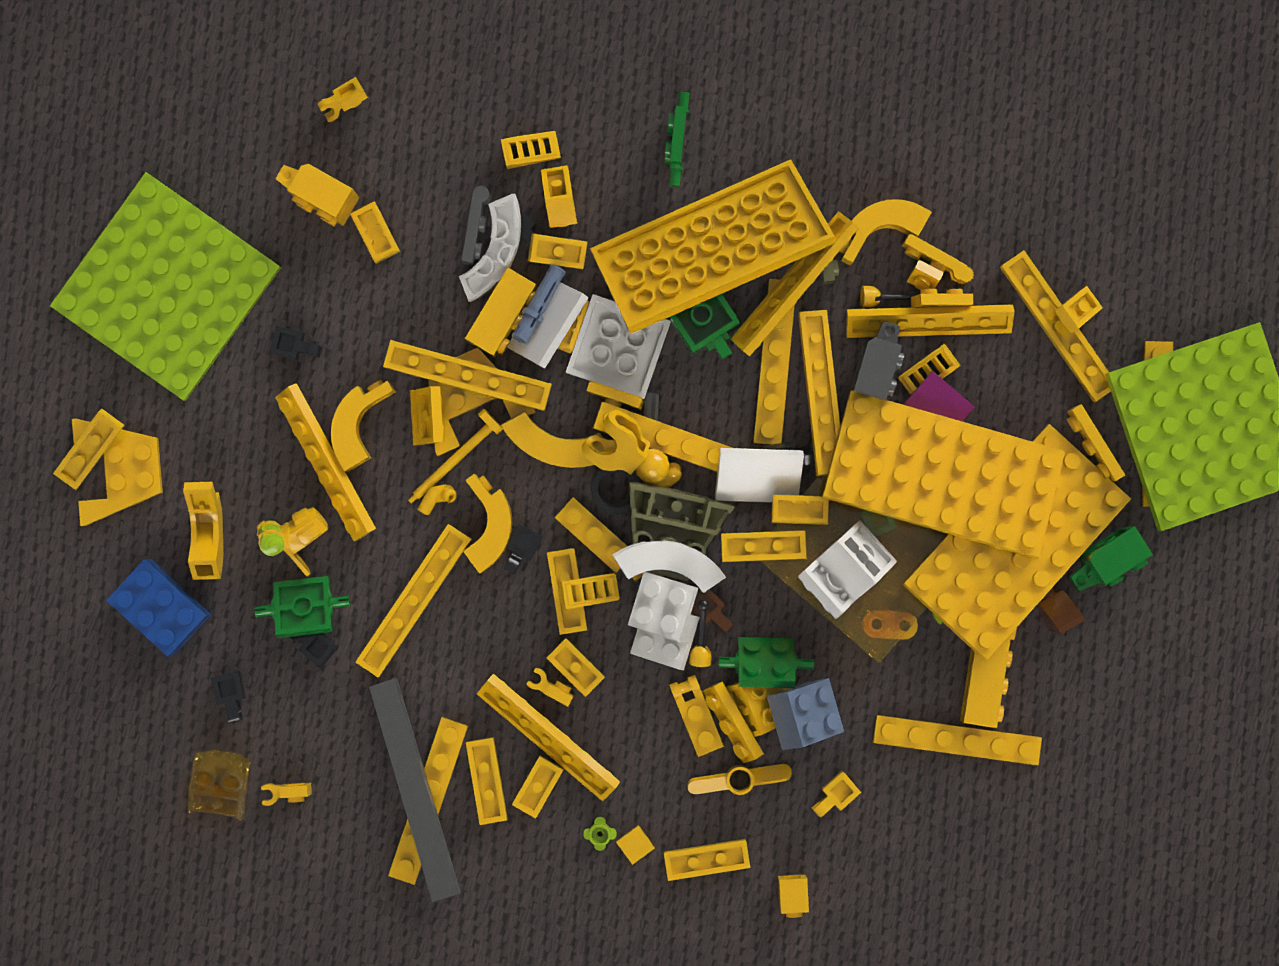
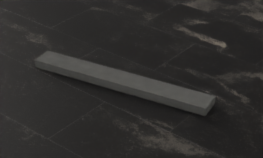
M394 678L370 686L374 706L432 902L460 894L461 891L398 679Z

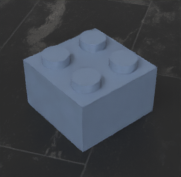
M829 678L805 682L795 686V688H788L767 696L782 750L802 748L844 732Z

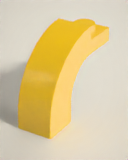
M897 199L880 201L866 207L852 220L859 228L852 235L854 238L850 239L841 248L840 252L844 254L841 261L851 266L866 238L879 229H896L906 235L912 234L918 237L932 212L916 203Z
M382 380L375 382L367 388L369 392L366 394L361 387H355L342 399L335 411L331 426V442L334 453L345 472H349L371 459L360 438V422L368 409L396 393L389 381L385 383Z
M473 474L466 479V482L483 503L488 520L487 527L481 538L463 552L479 574L490 568L504 553L512 533V513L503 491L499 489L491 495L489 491L493 487L484 475L479 478L476 474Z
M213 482L184 483L183 492L191 523V545L188 564L193 580L221 579L224 552L223 517L219 492L215 493Z

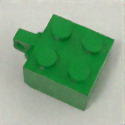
M722 294L668 317L692 355L704 347L708 351L715 349L722 360L732 355L725 341L730 339L728 332L739 326L740 322Z
M1135 526L1121 527L1085 550L1079 559L1082 566L1069 578L1077 591H1082L1095 584L1104 586L1109 584L1111 587L1121 582L1125 578L1123 574L1132 569L1137 571L1147 565L1148 561L1146 559L1153 554Z

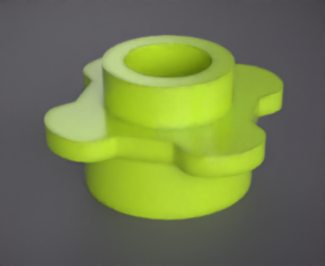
M597 817L594 824L584 830L583 835L585 839L590 840L595 845L596 850L602 851L610 840L616 838L617 832L606 824V820L603 817ZM601 831L603 835L598 836L597 833Z

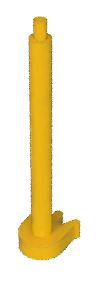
M483 409L478 414L486 424L413 492V495L408 499L411 504L417 498L420 499L425 495L429 488L440 481L492 431L498 435L503 430L502 426L486 409Z

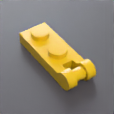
M694 674L687 677V681L680 684L675 682L669 686L696 753L700 757L724 746ZM693 691L695 698L685 702L682 694Z

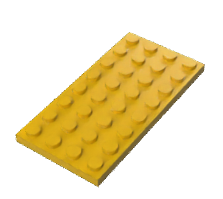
M790 159L590 249L630 334L828 247L836 243V239Z
M851 390L822 498L1037 559L1041 554L1065 451L892 401L879 400L852 392Z
M1050 424L1032 442L1063 450L1065 455L1040 557L1036 559L948 534L902 584L984 661H987L1131 500L1109 478L1105 479L1099 469Z

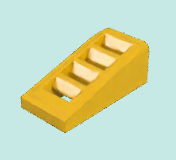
M555 131L501 139L507 169L561 158ZM544 139H549L552 153L546 154ZM534 141H538L541 155H535ZM527 143L529 157H524L522 144ZM515 145L517 146L519 156L516 159L513 158L511 146Z
M945 344L898 377L910 395L917 388L908 376L913 374L919 384H921L924 378L918 369L922 367L928 376L932 371L927 364L930 360L940 374L938 376L942 379L960 367L959 362ZM941 354L949 365L947 369L938 360L937 355Z
M615 573L559 582L563 610L619 600ZM593 582L595 583L597 598H595ZM582 584H584L586 600H584ZM573 585L575 588L577 602H574L571 588V586Z

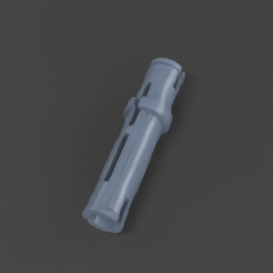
M550 264L527 308L523 309L521 313L522 318L512 334V337L518 342L527 344L537 324H541L543 320L542 315L566 273L559 266Z

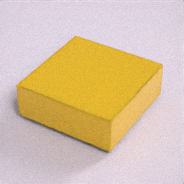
M639 825L616 841L632 865L655 849Z

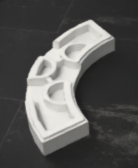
M510 194L488 204L492 217L489 248L472 269L459 276L469 302L491 291L498 284L507 267L510 268L514 261L521 236V214L516 194Z
M674 541L640 542L612 554L628 579L646 571L670 570L691 579L704 593L726 578L720 568L703 553Z

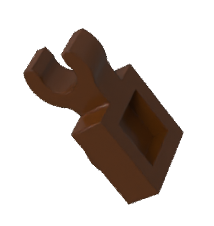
M710 589L704 593L700 591L696 595L692 612L700 617L701 610L698 607V603L701 600L708 601L709 608L706 610L705 625L713 620L726 633L734 624L720 612L725 604Z

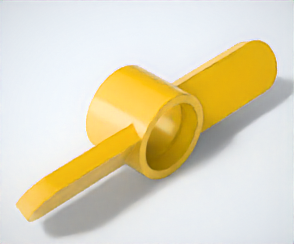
M787 764L752 769L743 765H735L727 773L692 778L688 781L687 787L688 791L692 794L729 789L734 794L744 795L751 791L753 786L787 781L791 778L792 771ZM743 770L749 774L750 782L746 788L739 790L731 786L730 776L734 771Z

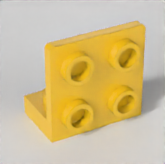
M738 682L726 686L754 737L761 736L776 728L767 696L788 688L738 687Z

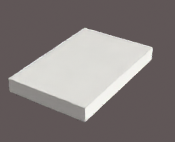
M560 282L542 315L543 320L541 324H537L529 342L523 344L512 338L507 348L545 369L588 300V297Z
M720 448L715 500L772 502V495H799L804 460L803 451Z

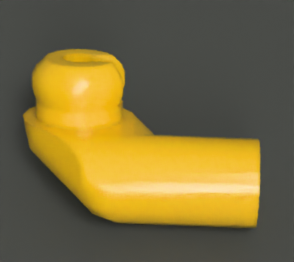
M675 462L669 463V472L665 479L658 483L650 484L670 488L680 480L682 475L681 466Z
M446 484L431 487L426 492L417 510L429 516L436 503L446 501L452 503L457 497L456 491L452 486Z

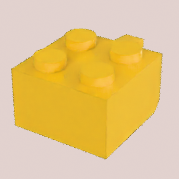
M310 164L302 165L299 170L283 165L276 177V180L285 186L287 191L293 196L292 201L298 207L309 213L313 209L316 210V215L332 226H335L336 223L344 226L360 198L351 187Z

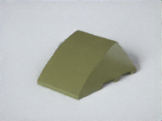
M629 482L633 544L663 540L674 541L694 548L705 555L706 548L713 537L721 530L720 526L725 518L735 508L732 505L694 493L650 483ZM670 570L646 571L676 579L689 580L688 577Z

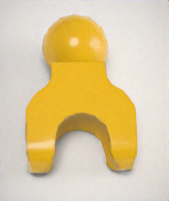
M619 410L611 411L605 418L604 423L605 431L614 440H607L593 435L582 445L583 456L602 470H623L630 475L636 471L637 476L642 481L648 483L660 482L665 479L669 472L668 457L661 450L649 449L650 442L643 438L639 423Z

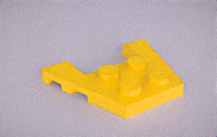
M479 348L455 357L496 368ZM428 380L429 387L440 386V394L443 399L441 411L444 434L443 442L435 443L437 456L460 447L450 424V419L497 398ZM503 400L511 418L526 411L528 416L536 413L534 408Z
M72 419L74 444L90 422ZM121 429L104 452L107 499L78 501L80 526L90 525L93 522L163 493L158 438Z

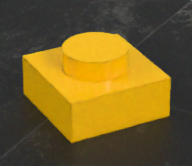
M918 260L907 282L919 290L935 289L944 272Z

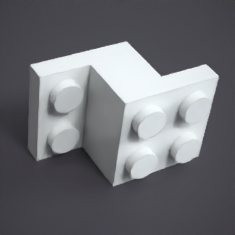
M859 520L812 562L798 578L803 582L805 588L811 591L822 603L824 609L837 619L854 601L874 586L897 561Z
M644 572L628 622L629 626L638 628L630 654L684 670L700 619L698 616L691 615L698 588Z

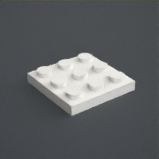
M593 294L566 373L639 396L644 400L671 321L664 319L630 334L616 303Z

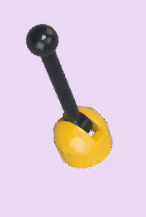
M862 286L860 290V305L862 308H872L877 306L881 300H911V297L915 295L881 294L876 287Z
M701 600L698 603V607L701 610L699 643L690 651L689 664L696 667H707L711 665L712 657L711 651L704 645L706 610L709 608V603L706 600Z

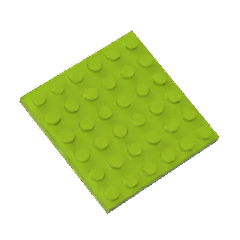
M145 172L50 306L183 401H186L281 267Z
M1260 322L1105 374L1158 531H1164L1279 491V377Z

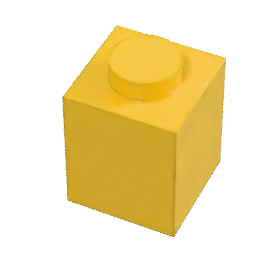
M806 875L778 876L779 910L781 914H786V917L789 918L802 917L803 913L809 912Z

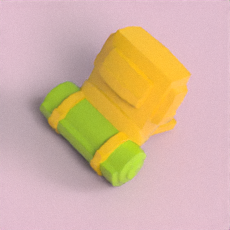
M305 507L292 515V520L283 525L270 520L260 522L257 526L258 544L261 551L267 556H275L284 550L308 577L310 575L309 567L297 552L327 531L328 524L314 507L309 509Z

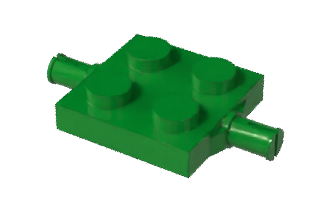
M678 92V104L675 108V114L669 113L667 136H672V141H666L664 163L670 164V180L668 185L670 187H680L681 171H683L681 157L686 114L689 113L690 93Z
M328 576L273 582L274 596L271 605L255 606L256 618L272 616L275 621V635L277 638L333 632L332 616L334 608L350 607V596L333 597Z
M738 637L736 657L719 656V668H735L738 675V687L795 688L797 670L813 671L814 659H797L794 652V638Z

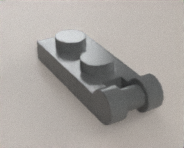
M484 186L476 187L472 194L461 260L466 265L475 266V260H480L483 244L478 242L480 232L485 233L487 226V216H483L484 206H487L491 201V195Z

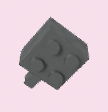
M883 322L876 338L868 341L862 347L850 391L852 390V392L883 401L893 396L897 383L896 380H893L894 372H897V369L900 370L904 359V354L900 353L902 345L897 344L900 326Z

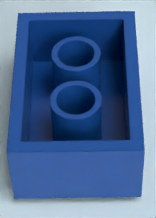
M144 559L106 600L167 657L175 656L212 615L152 559Z

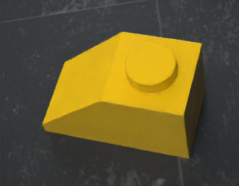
M568 165L542 169L541 175L550 228L577 224Z

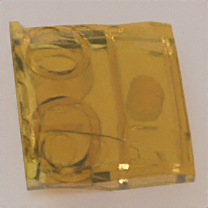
M218 750L196 753L193 759L189 786L188 812L198 811L237 817V820L242 821L246 808L247 783L251 761L241 754Z

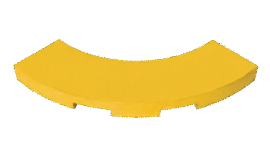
M526 411L501 424L505 433L521 450L542 462L570 468L594 465L582 453V445L589 437L563 439L550 435L538 427ZM601 433L595 434V435H597V436L603 438V436L601 435Z

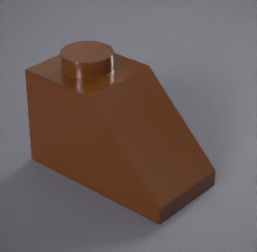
M1052 587L1036 605L1050 632L1062 634L1085 621L1082 613L1064 590L1058 589L1055 591Z

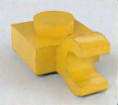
M354 77L334 89V95L322 99L318 106L321 111L332 108L331 111L324 114L327 121L332 122L338 118L341 108L344 112L350 108H355L368 97L357 78Z
M535 668L534 672L541 676V682L535 684L532 681H528L527 685L531 689L540 690L545 695L568 707L574 697L573 694L569 693L572 688L558 680L555 684L549 682L545 671Z
M841 771L821 789L826 796L818 801L812 809L820 818L834 805L841 811L861 791Z
M268 783L261 787V790H270L273 794L272 799L262 801V805L265 806L273 805L279 798H288V802L291 803L303 802L305 797L312 794L311 783L283 785Z

